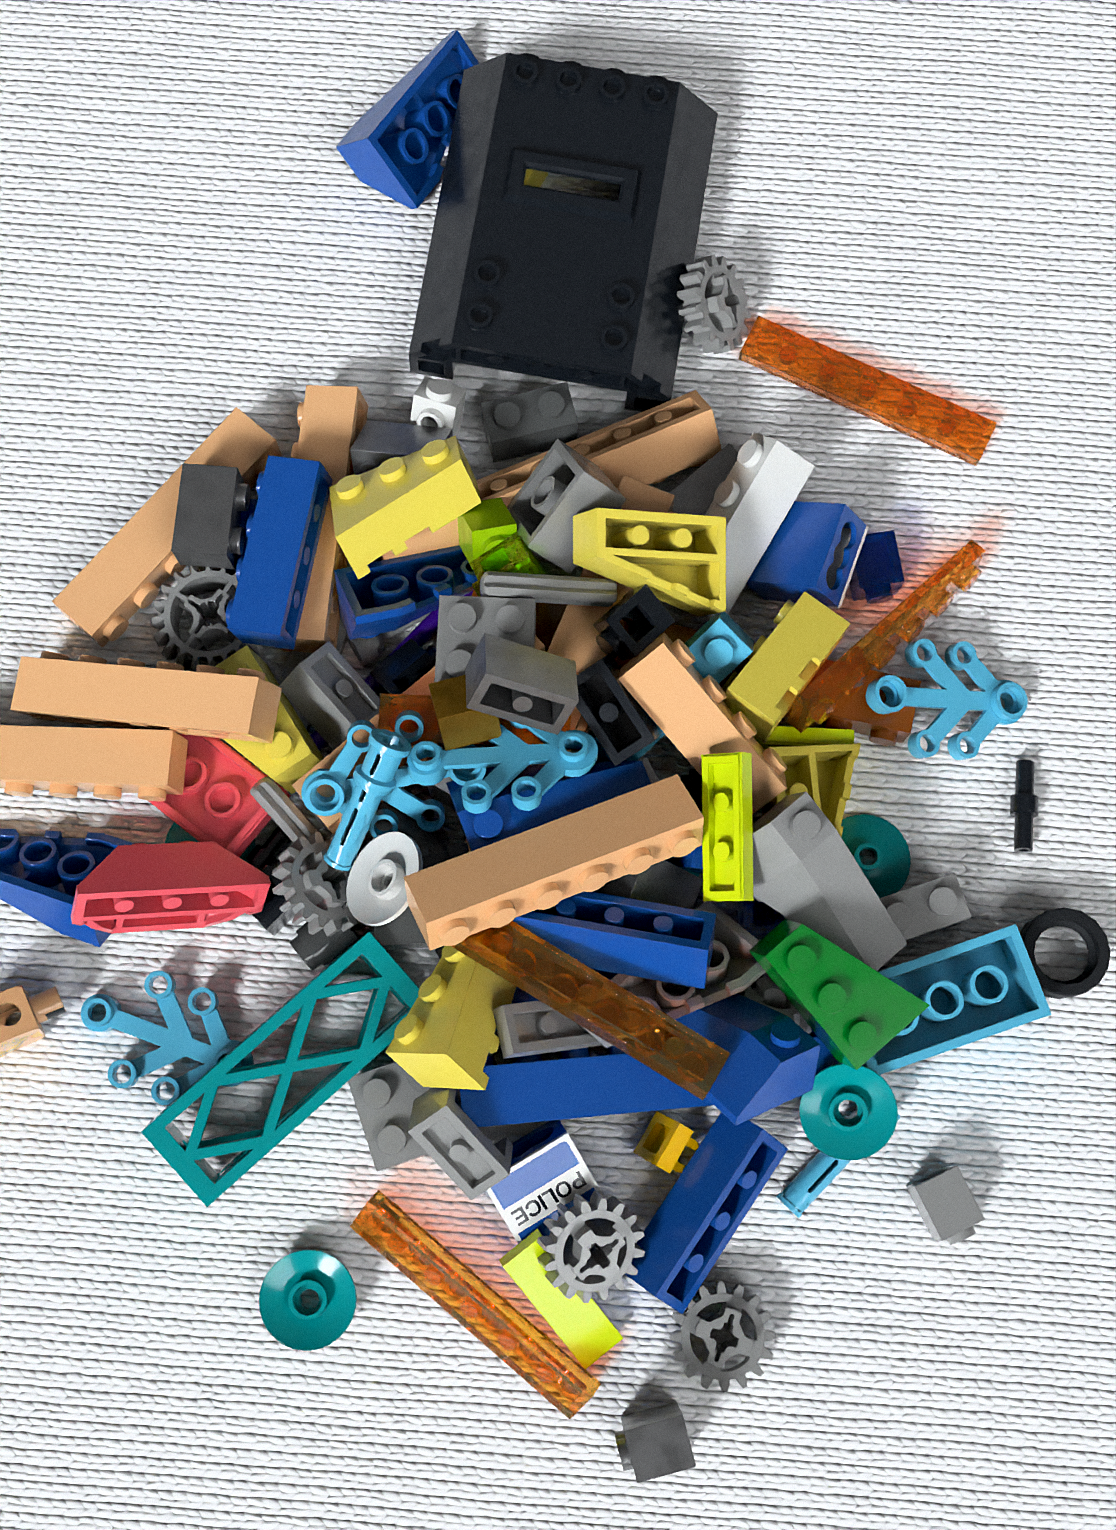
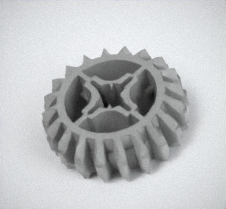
M189 566L191 575L185 578L182 573L174 571L173 577L178 583L174 588L170 585L162 584L161 591L167 597V600H153V607L161 614L152 617L151 624L155 629L160 630L153 638L158 646H165L162 655L167 661L175 659L176 664L185 667L184 671L191 668V671H196L197 665L215 667L246 645L257 655H264L265 649L262 645L242 643L227 629L226 608L228 602L234 599L238 584L235 569L221 568L218 571V568L205 567V571H200L198 566ZM217 590L212 597L207 599L197 598L202 593ZM184 610L193 618V624L188 631L191 636L186 643L182 642L179 631L180 619ZM201 614L207 618L210 615H214L215 619L216 614H218L225 626L219 622L213 626L211 621L210 626H208ZM218 641L231 643L224 648L208 651Z

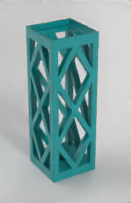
M370 932L363 934L150 1121L141 1133L208 1207L392 1042L395 1028L408 1015L419 996V988ZM359 956L377 975V977L327 985ZM373 989L356 1045L299 1056L317 999ZM390 990L404 1008L377 1031ZM300 1009L284 1059L233 1068ZM341 1063L279 1118L293 1072ZM279 1075L263 1128L202 1140L219 1086ZM204 1094L190 1139L188 1140L172 1121ZM242 1151L219 1173L204 1159Z

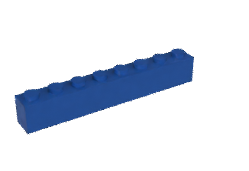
M812 1030L809 1035L820 1044L816 1068L817 1074L824 1068L840 1064V1062L836 1060ZM681 1040L654 1042L655 1051L637 1053L636 1044H621L608 1047V1055L590 1057L589 1048L560 1051L561 1059L542 1061V1054L513 1057V1064L494 1065V1057L488 1056L483 1070L489 1077L486 1090L456 1089L455 1103L477 1127L714 1105L704 1096L699 1086V1075L694 1065L688 1064L683 1054L684 1049Z

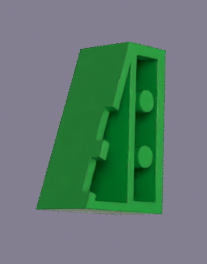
M784 919L749 950L836 1060L855 1070H858L930 1006L802 923Z

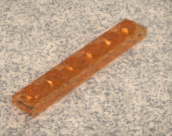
M761 316L757 317L740 351L739 360L974 466H977L997 425V422Z
M973 540L969 541L795 698L787 722L802 733L814 721L820 725L827 720L837 707L836 701L844 694L848 697L853 696L862 687L867 679L866 674L872 668L876 667L878 670H881L895 655L896 647L903 640L908 644L911 643L923 630L927 618L931 615H934L936 618L942 615L952 603L953 595L959 589L966 592L975 584L982 573L978 566L986 550Z
M514 921L503 927L485 929L468 936L459 944L451 946L701 1100H704L730 1055L728 1051Z
M380 1190L368 1200L350 1225L357 1234L567 1418L571 1419L593 1397L601 1385L595 1377Z

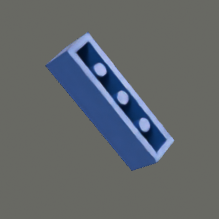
M268 455L265 471L259 473L256 485L258 500L255 513L250 514L246 526L248 542L245 554L239 558L236 567L238 584L234 599L228 602L226 608L227 629L242 643L294 650L330 494L329 487L333 481L320 461Z
M581 892L561 900L549 909H537L514 918L512 921V954L705 989L713 952L717 913L597 892Z
M721 1112L688 1164L684 1167L683 1172L663 1203L658 1207L655 1215L644 1230L645 1236L637 1241V1244L645 1251L643 1257L632 1259L631 1263L638 1270L637 1275H629L627 1273L625 1275L653 1296L683 1314L788 1148L751 1121L747 1120L735 1126Z

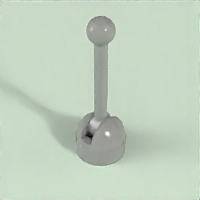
M428 614L395 631L380 633L373 638L350 640L347 635V639L358 661L365 667L382 655L385 649V640L421 622Z

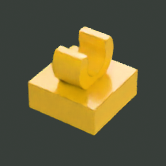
M656 1111L633 1153L669 1174L672 1169L682 1173L685 1166L677 1160L685 1146L696 1151L699 1145L696 1140L691 1138L694 1131Z

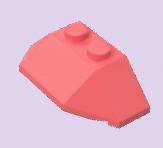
M214 841L118 845L77 885L71 911V921L75 925L81 926L85 924L92 929L111 934L204 928L233 920L244 913L252 915L262 912L271 882L268 875Z

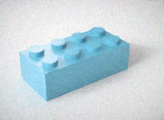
M1014 924L879 971L880 974L930 1006L863 1066L881 1075L1052 1015L1017 925Z

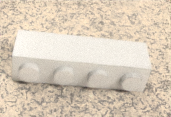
M753 432L749 440L740 448L737 461L726 480L716 489L714 500L705 516L726 517L727 614H729L815 467L778 440ZM715 614L706 615V616L709 617V618H712Z

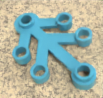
M919 639L911 642L905 649L907 663L913 668L923 667L941 689L906 687L899 677L886 675L870 682L865 698L868 706L874 712L883 715L899 711L903 707L943 709L925 730L917 731L910 735L907 743L908 750L915 758L923 759L934 756L939 751L940 742L968 710L983 712L968 731L954 734L948 740V752L956 760H966L975 757L979 752L980 744L997 724L1008 725L1015 723L1026 711L1028 699L1024 689L1019 684L1010 680L998 681L979 660L975 648L969 642L961 641L950 645L944 654L945 662L937 654L936 647L932 641ZM918 646L924 651V660H921L917 654ZM958 649L964 655L963 663L957 657ZM964 669L981 691H969L952 670L960 671ZM880 689L885 693V703H883L880 698ZM1000 697H1001V698L1003 699V701H1004V704H1005L1004 708H1003L1002 705H1001ZM921 737L927 741L926 751L920 746ZM961 739L967 744L966 753L960 747Z
M414 710L401 712L396 717L394 733L401 735L410 744L417 741L424 731L422 716ZM367 720L353 722L348 729L347 742L329 769L315 770L306 777L302 785L301 796L305 806L311 812L320 816H332L339 812L344 813L356 786L354 777H348L361 753L367 752L371 745L369 741L365 743L356 741L353 733L363 729L370 734L373 729H376L371 722ZM405 720H413L418 724V729L413 733H406L401 729L400 724ZM471 744L456 749L478 748V746ZM408 765L399 766L394 776L396 779L394 790L387 796H383L381 800L415 819L418 826L425 831L433 832L440 829L445 821L443 805L434 799L423 801L401 788L418 783L414 782L410 777ZM486 767L450 769L444 778L451 777L457 784L464 786L470 780H482L486 774ZM327 784L334 788L335 793L330 797H324L318 793L317 788ZM389 809L377 810L369 828L371 835L376 838L387 832H398V817ZM433 809L439 813V818L432 822L426 821L422 817V813L425 810ZM380 819H386L392 823L393 827L388 831H381L375 826V823Z
M509 721L516 728L528 729L545 744L528 745L500 724L502 735L488 740L495 747L461 748L445 751V749L443 750L434 742L422 741L411 749L407 757V764L412 780L424 786L435 785L441 782L450 769L496 767L483 780L473 779L462 787L463 806L467 811L474 814L487 811L492 805V799L527 766L546 764L534 777H520L512 784L513 804L520 810L530 811L540 805L542 796L564 775L579 777L586 774L597 761L598 746L591 735L580 730L560 731L556 735ZM569 749H579L580 751H578V752H576V753H571V752H568L567 750H569ZM426 757L433 758L430 761H421V759ZM524 790H531L534 792V794L530 797H522L519 795V793ZM474 793H482L485 795L480 800H472L469 798L470 795Z
M154 971L147 976L144 983L146 993L157 1000L168 1028L122 1011L121 1004L113 996L106 994L90 996L81 1008V1019L87 1028L97 1032H107L114 1028L160 1046V1048L136 1059H121L113 1062L108 1069V1079L113 1086L117 1088H130L137 1083L140 1077L185 1057L204 1063L178 1078L170 1076L158 1078L152 1085L151 1095L154 1101L160 1105H170L240 1043V1041L231 1040L218 1010L219 998L217 994L205 987L196 988L190 993L188 1007L192 1013L201 1016L211 1045L194 1039L175 994L176 981L168 972ZM163 976L166 978L168 986L165 992L157 994L153 989V982L156 978ZM207 993L211 998V1004L208 1009L201 1011L196 1006V999L200 994ZM97 1004H103L106 1008V1016L103 1020L97 1022L92 1017V1010ZM250 1052L235 1068L254 1064L252 1053ZM122 1065H127L131 1070V1077L125 1083L120 1082L116 1075L117 1070ZM165 1082L172 1083L175 1088V1093L169 1100L163 1099L160 1095V1087ZM243 1082L233 1083V1084H228V1085H223V1086H224V1087H234V1086H237V1085L242 1084Z

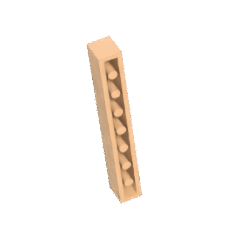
M696 390L566 443V445L599 466L617 489L623 476L630 477L647 485L660 483L668 476L689 467L703 465L722 450L713 410ZM548 451L476 480L481 501L501 497L506 507H508ZM458 518L434 533L428 527L405 541L407 550L397 556L390 550L381 556V560L458 546Z

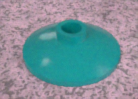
M860 814L844 818L841 824L843 827L841 838L877 896L882 898L897 893L905 884L911 865L909 847L901 832L887 820L874 815ZM864 849L872 851L875 855L874 864H863L859 858L860 851Z
M842 1063L824 1068L815 1075L813 1090L802 1094L800 1100V1121L807 1138L818 1150L836 1159L860 1160L877 1153L888 1143L896 1128L898 1109L891 1087L881 1075L863 1065L858 1070ZM844 1100H851L856 1103L857 1110L852 1115H844L839 1111L840 1103Z
M301 1250L280 1259L266 1274L259 1294L261 1318L269 1333L281 1344L302 1351L317 1350L336 1341L349 1327L355 1314L357 1302L356 1287L348 1269L334 1256L318 1250ZM312 1289L317 1292L319 1301L316 1307L309 1308L303 1304L302 1294L305 1290Z

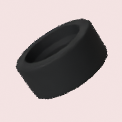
M1065 907L1047 910L1025 923L1020 931L1025 948L1046 997L1063 999L1084 994L1098 985L1108 970L1111 951L1107 935L1096 920L1082 911ZM1063 926L1071 928L1079 933L1086 943L1089 954L1087 966L1082 974L1073 980L1060 981L1052 979L1044 974L1036 963L1034 955L1036 941L1041 933L1051 927Z

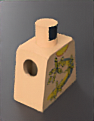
M22 985L0 992V1058L45 1037L41 1023L66 1013L56 986L31 997ZM21 1013V1018L16 1024L6 1026L7 1020L12 1014Z

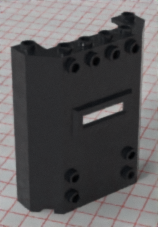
M505 53L465 69L408 354L410 373L453 380L456 363L625 391L627 392L624 407L626 410L643 412L670 401L685 316L679 315L678 311L684 304L683 300L677 296V291L684 290V286L679 278L680 275L688 273L686 265L694 262L718 113L680 82L670 81L658 75L646 77L625 73L617 68L600 69L583 66L575 61L559 62L547 60L530 53L520 55ZM526 169L621 185L619 198L617 201L524 185Z

